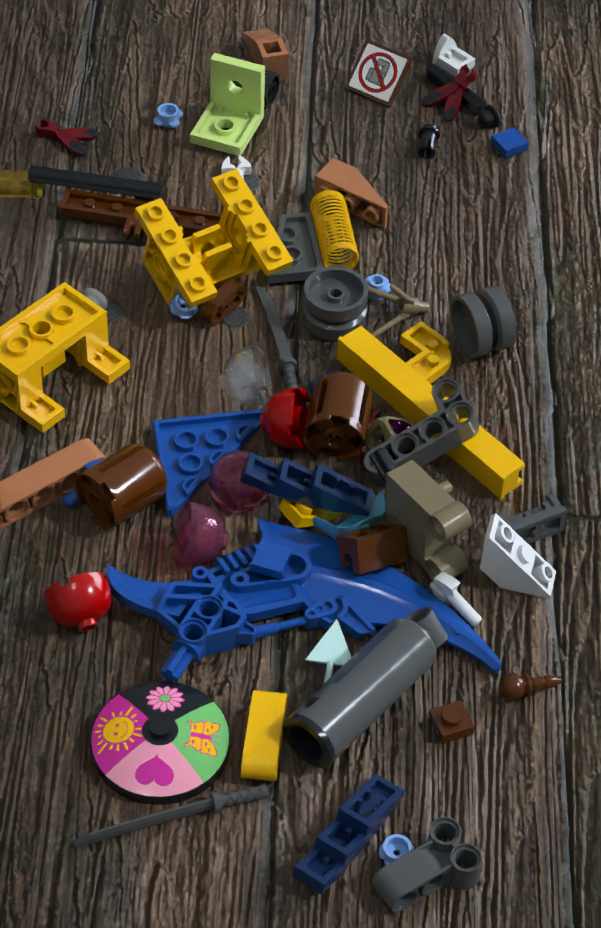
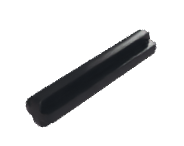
M436 64L426 69V77L439 87L454 82V77ZM468 87L463 90L461 103L476 114L484 111L487 102Z

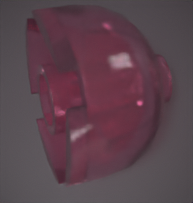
M234 450L227 452L215 461L210 470L209 495L211 499L213 496L217 501V506L223 510L233 513H247L253 511V506L260 503L261 506L265 504L270 496L269 493L240 481L244 462L250 453L249 451Z
M188 502L183 505L175 530L180 531L179 541L174 540L173 542L174 562L186 567L208 565L217 558L220 549H226L229 533L224 530L223 520L219 513L211 507L195 502Z

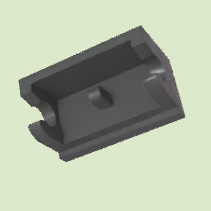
M552 493L545 495L547 501L542 502L541 506L509 518L503 512L496 514L527 544L564 531L567 509L561 505Z

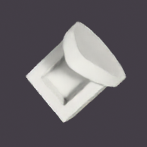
M443 34L436 46L432 64H436L456 77L463 65L467 64L469 70L475 66V58L459 49L451 37Z

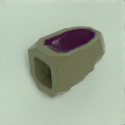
M385 416L377 418L367 429L365 442L371 450L410 428L413 424L400 417Z

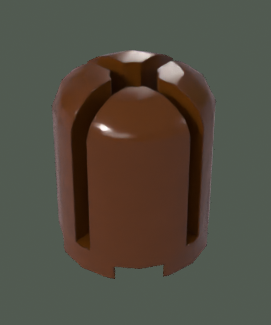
M341 371L331 373L329 376H323L314 385L304 427L303 442L308 450L319 457L320 453L338 457L337 461L340 462L351 460L360 455L361 448L365 444L372 407V393L369 386L365 385L364 380L357 375Z
M141 444L126 445L81 473L80 477L75 479V491L79 502L85 499L88 507L94 513V516L90 519L105 530L118 526L160 500L167 490L166 472L160 459L150 449Z

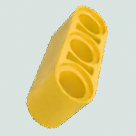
M253 690L242 756L241 778L276 782L283 738V723L287 709V693Z

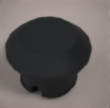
M492 105L485 106L484 111L478 113V124L483 128L491 125L495 128L498 127L500 123L499 111Z

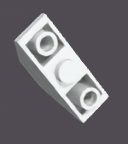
M496 513L490 516L484 539L480 569L500 588L544 598L551 596L556 571Z

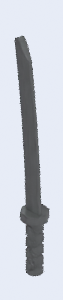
M256 285L255 292L266 315L280 359L279 372L284 374L286 389L298 388L295 371H297V361L291 356L287 338L270 294L261 286Z
M261 784L260 786L257 785L219 794L217 790L210 791L209 799L90 832L76 839L73 844L75 848H80L121 834L212 810L214 814L222 813V808L225 806L228 807L254 801L255 799L267 798V786Z

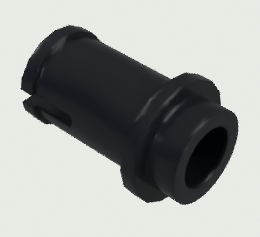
M426 124L419 130L420 144L418 155L423 158L424 151L427 150L426 159H431L435 156L436 141L440 137V132L435 125Z

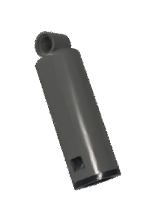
M428 606L423 607L406 618L391 620L284 721V735L296 754L314 767H328L434 664L437 658L436 648L447 640L448 635L432 608Z

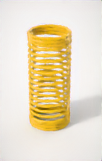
M334 190L320 192L312 198L310 210L324 268L343 266L352 269L359 261V253L345 198L340 192ZM326 199H338V200H327V201H325V202L320 203L321 201H324V200H326ZM328 202H337V203L327 204V205H324V206L320 207L321 205H323V204H325V203H328ZM332 205L340 206V207H328V208H326V209L320 211L321 209H323V208H325V207H327V206H332ZM329 209H339V210H332V211H328V212L323 213L324 211L329 210ZM348 249L347 251H345V252H343V253H340V254H331V253H337V252H341V251H344V250ZM348 253L347 255H345V256H343V257H337V258L330 257V256H341V255H344V254ZM348 257L347 259L342 261H332ZM349 259H351L349 262L344 263V264H338V265L331 264V263H342V262H345V261H348Z

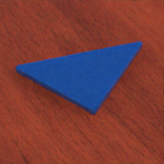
M264 409L152 420L157 457L160 459L166 472L167 490L163 496L167 517H172L261 428L260 414L264 412Z

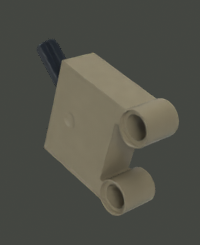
M379 448L369 455V459L386 485L385 523L406 526L408 554L428 573L432 581L441 572H445L455 578L467 571L469 568L467 557L458 546L450 545V538L471 527L472 518L465 505L456 501L448 494L452 491L451 483L445 480L438 484L413 460L397 467L385 448Z

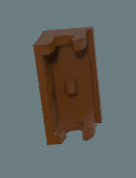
M384 522L336 535L340 563L343 568L349 567L350 555L354 574L360 575L409 561L406 526Z

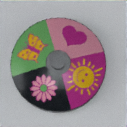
M170 681L142 683L117 694L99 712L91 732L92 759L102 780L121 796L135 802L150 805L179 803L204 792L222 774L230 752L229 726L220 707L209 696L194 687Z

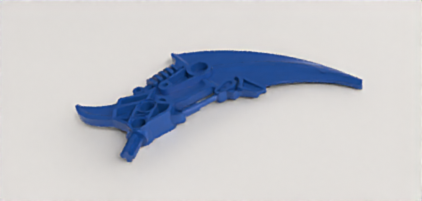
M261 518L258 520L257 532L261 540L292 548L291 557L282 580L250 571V565L259 545L258 543L250 544L249 547L245 546L240 550L233 551L231 554L228 553L222 557L215 558L213 560L214 568L209 570L203 566L195 567L192 570V579L181 582L157 583L145 581L117 571L112 566L107 567V579L113 596L124 606L143 615L155 618L176 636L172 644L173 653L160 671V675L165 676L166 681L173 682L174 680L178 682L189 663L198 662L211 654L238 648L240 644L252 645L256 642L257 638L277 634L280 630L304 625L308 629L322 627L328 631L337 619L342 631L357 639H362L364 636L374 635V626L385 627L391 620L406 618L416 610L427 606L432 608L448 635L444 643L467 653L491 672L499 674L500 659L483 639L445 603L391 566L360 575L354 574L350 555V566L342 567L339 558L338 542L336 540L306 530L266 522ZM299 610L305 612L303 617L278 623L274 621L258 626H253L249 623Z

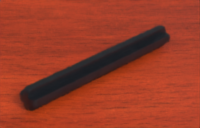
M35 165L30 166L28 170V180L35 183L155 200L162 198L164 192L163 184Z

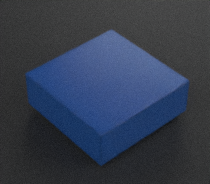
M514 127L491 135V144L505 158L528 150L529 142Z
M260 540L250 565V571L282 580L291 557L292 548Z

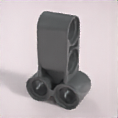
M439 817L429 827L428 842L381 868L373 876L371 883L391 911L397 913L449 883L461 890L474 888L479 883L481 876L482 853L475 845L470 843L460 844L461 827L455 819ZM439 838H447L451 841L443 842ZM466 864L471 866L472 868L464 869L461 868L459 865Z

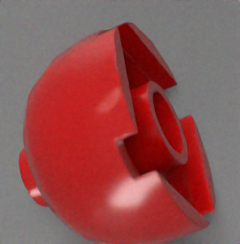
M299 387L281 390L267 401L264 412L260 414V426L274 445L288 450L307 449L303 442L304 427L308 413L305 402H310V397L305 389Z
M102 572L77 574L70 577L71 583L61 587L58 581L44 591L43 597L52 618L63 627L70 629L78 628L79 632H86L98 626L97 622L105 617L111 607V589L107 576H103Z

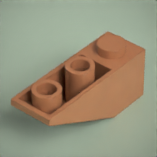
M268 28L242 32L253 62L265 66L266 70L278 73L280 80L288 79L289 54L282 38Z
M332 158L315 175L314 196L326 190L338 191L345 198L348 213L382 229L387 227L388 205L357 168Z

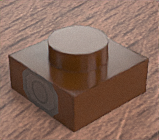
M461 700L429 709V719L441 744L473 735L474 725Z

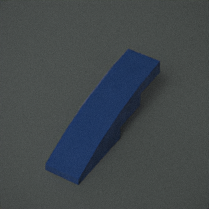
M250 452L245 459L240 481L299 504L361 516H368L371 511L374 490L321 464H318L311 471L286 458L282 460L280 465H277Z
M375 773L339 808L336 819L317 836L314 848L294 866L292 877L322 895L368 844L402 799L405 791Z

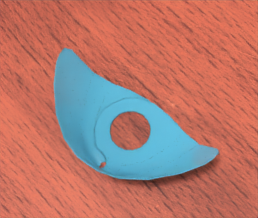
M380 492L373 499L368 516L353 515L336 526L319 517H314L313 525L335 540L336 535L373 526L385 513L384 494Z

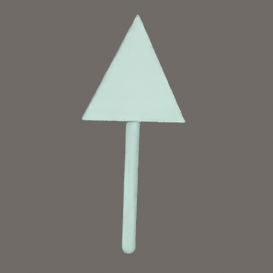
M337 619L305 659V661L327 664L324 683L332 676L333 665L342 667L352 658Z

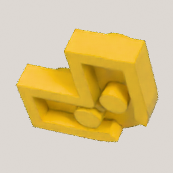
M422 321L401 335L400 344L416 355L407 361L406 364L430 384L448 371L452 356L449 342L445 337Z

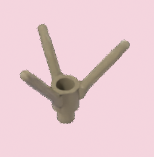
M391 284L389 288L398 296L368 286V293L395 302L397 304V312L399 313L398 316L371 334L376 338L400 321L409 318L410 315L428 313V302H421L418 298L408 296L394 284Z

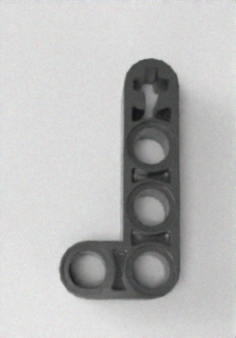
M439 379L432 387L431 393L438 412L376 446L366 454L364 464L376 485L386 486L369 459V455L375 450L385 448L392 460L396 458L393 462L397 467L410 460H413L422 467L477 434L479 423L474 409L454 379ZM453 395L450 399L443 400L446 396ZM462 418H468L465 422L457 423ZM441 433L436 438H430L434 434ZM413 449L412 452L403 454L406 450Z

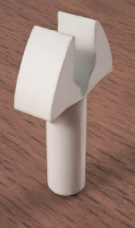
M238 155L239 165L237 169L242 178L243 175H251V164L244 157ZM229 156L222 164L221 174L236 169L234 165L230 164Z
M441 572L433 578L434 581L430 583V587L438 599L443 603L449 601L471 626L474 627L481 622L482 617L458 593L457 587L460 582L456 578L445 572Z

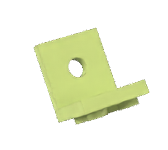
M217 53L212 55L210 59V103L190 133V143L237 156L242 155L264 118L265 66ZM232 81L239 82L243 88L237 87Z

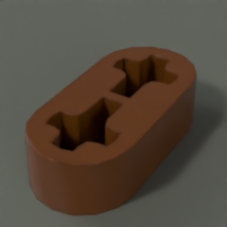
M233 279L225 282L217 289L216 298L204 302L200 311L201 318L213 325L219 324L243 301L246 294V287Z

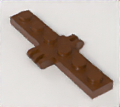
M66 189L59 205V215L123 225V237L129 238L131 232L134 231V239L140 240L142 233H145L134 215L135 208L155 199L141 197L129 199ZM165 204L177 225L182 226V233L185 236H192L193 233L219 224L222 213Z

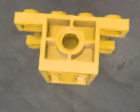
M237 168L213 177L210 182L211 187L224 206L219 224L193 233L192 236L183 239L182 226L177 225L162 198L135 208L134 215L148 236L142 262L169 307L172 304L171 299L175 298L179 292H181L189 307L192 308L216 298L218 293L216 288L222 286L230 279L236 280L261 269L267 277L287 269L293 264L294 260Z
M65 282L0 326V402L42 433L65 417V409L43 393L42 376L45 377L66 362L65 350L75 357L79 367L84 366L108 384L130 369V360L109 346L107 311Z

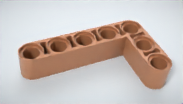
M84 438L0 481V530L67 495L75 488V479L80 477L81 473L86 470L84 465L97 459L106 458V456L90 439Z

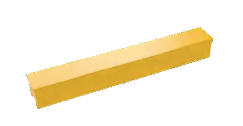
M360 326L343 337L340 336L338 338L337 360L352 373L364 380L366 385L413 425L438 412L431 393L433 385L364 327ZM462 418L457 423L465 422L468 418ZM480 425L477 434L473 438L447 452L451 458L500 500L523 482L518 475L519 471L525 468V463ZM441 433L434 434L430 438H436Z

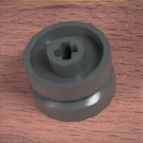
M331 266L311 273L305 281L303 295V322L306 329L314 336L324 340L338 341L340 336L343 337L360 326L365 327L368 300V285L365 279L356 271L346 267Z
M492 285L478 289L475 294L468 292L454 296L451 300L450 320L453 333L459 347L470 359L489 354L491 350L501 351L514 345L517 335L516 321L511 304L501 288Z

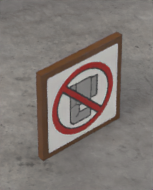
M366 39L345 88L391 107L413 58Z

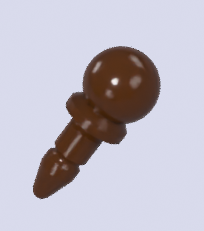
M509 673L500 680L499 691L504 698L517 700L523 695L526 697L531 696L533 691L553 688L562 683V678L551 675L530 677L528 673H523L521 676L516 673Z

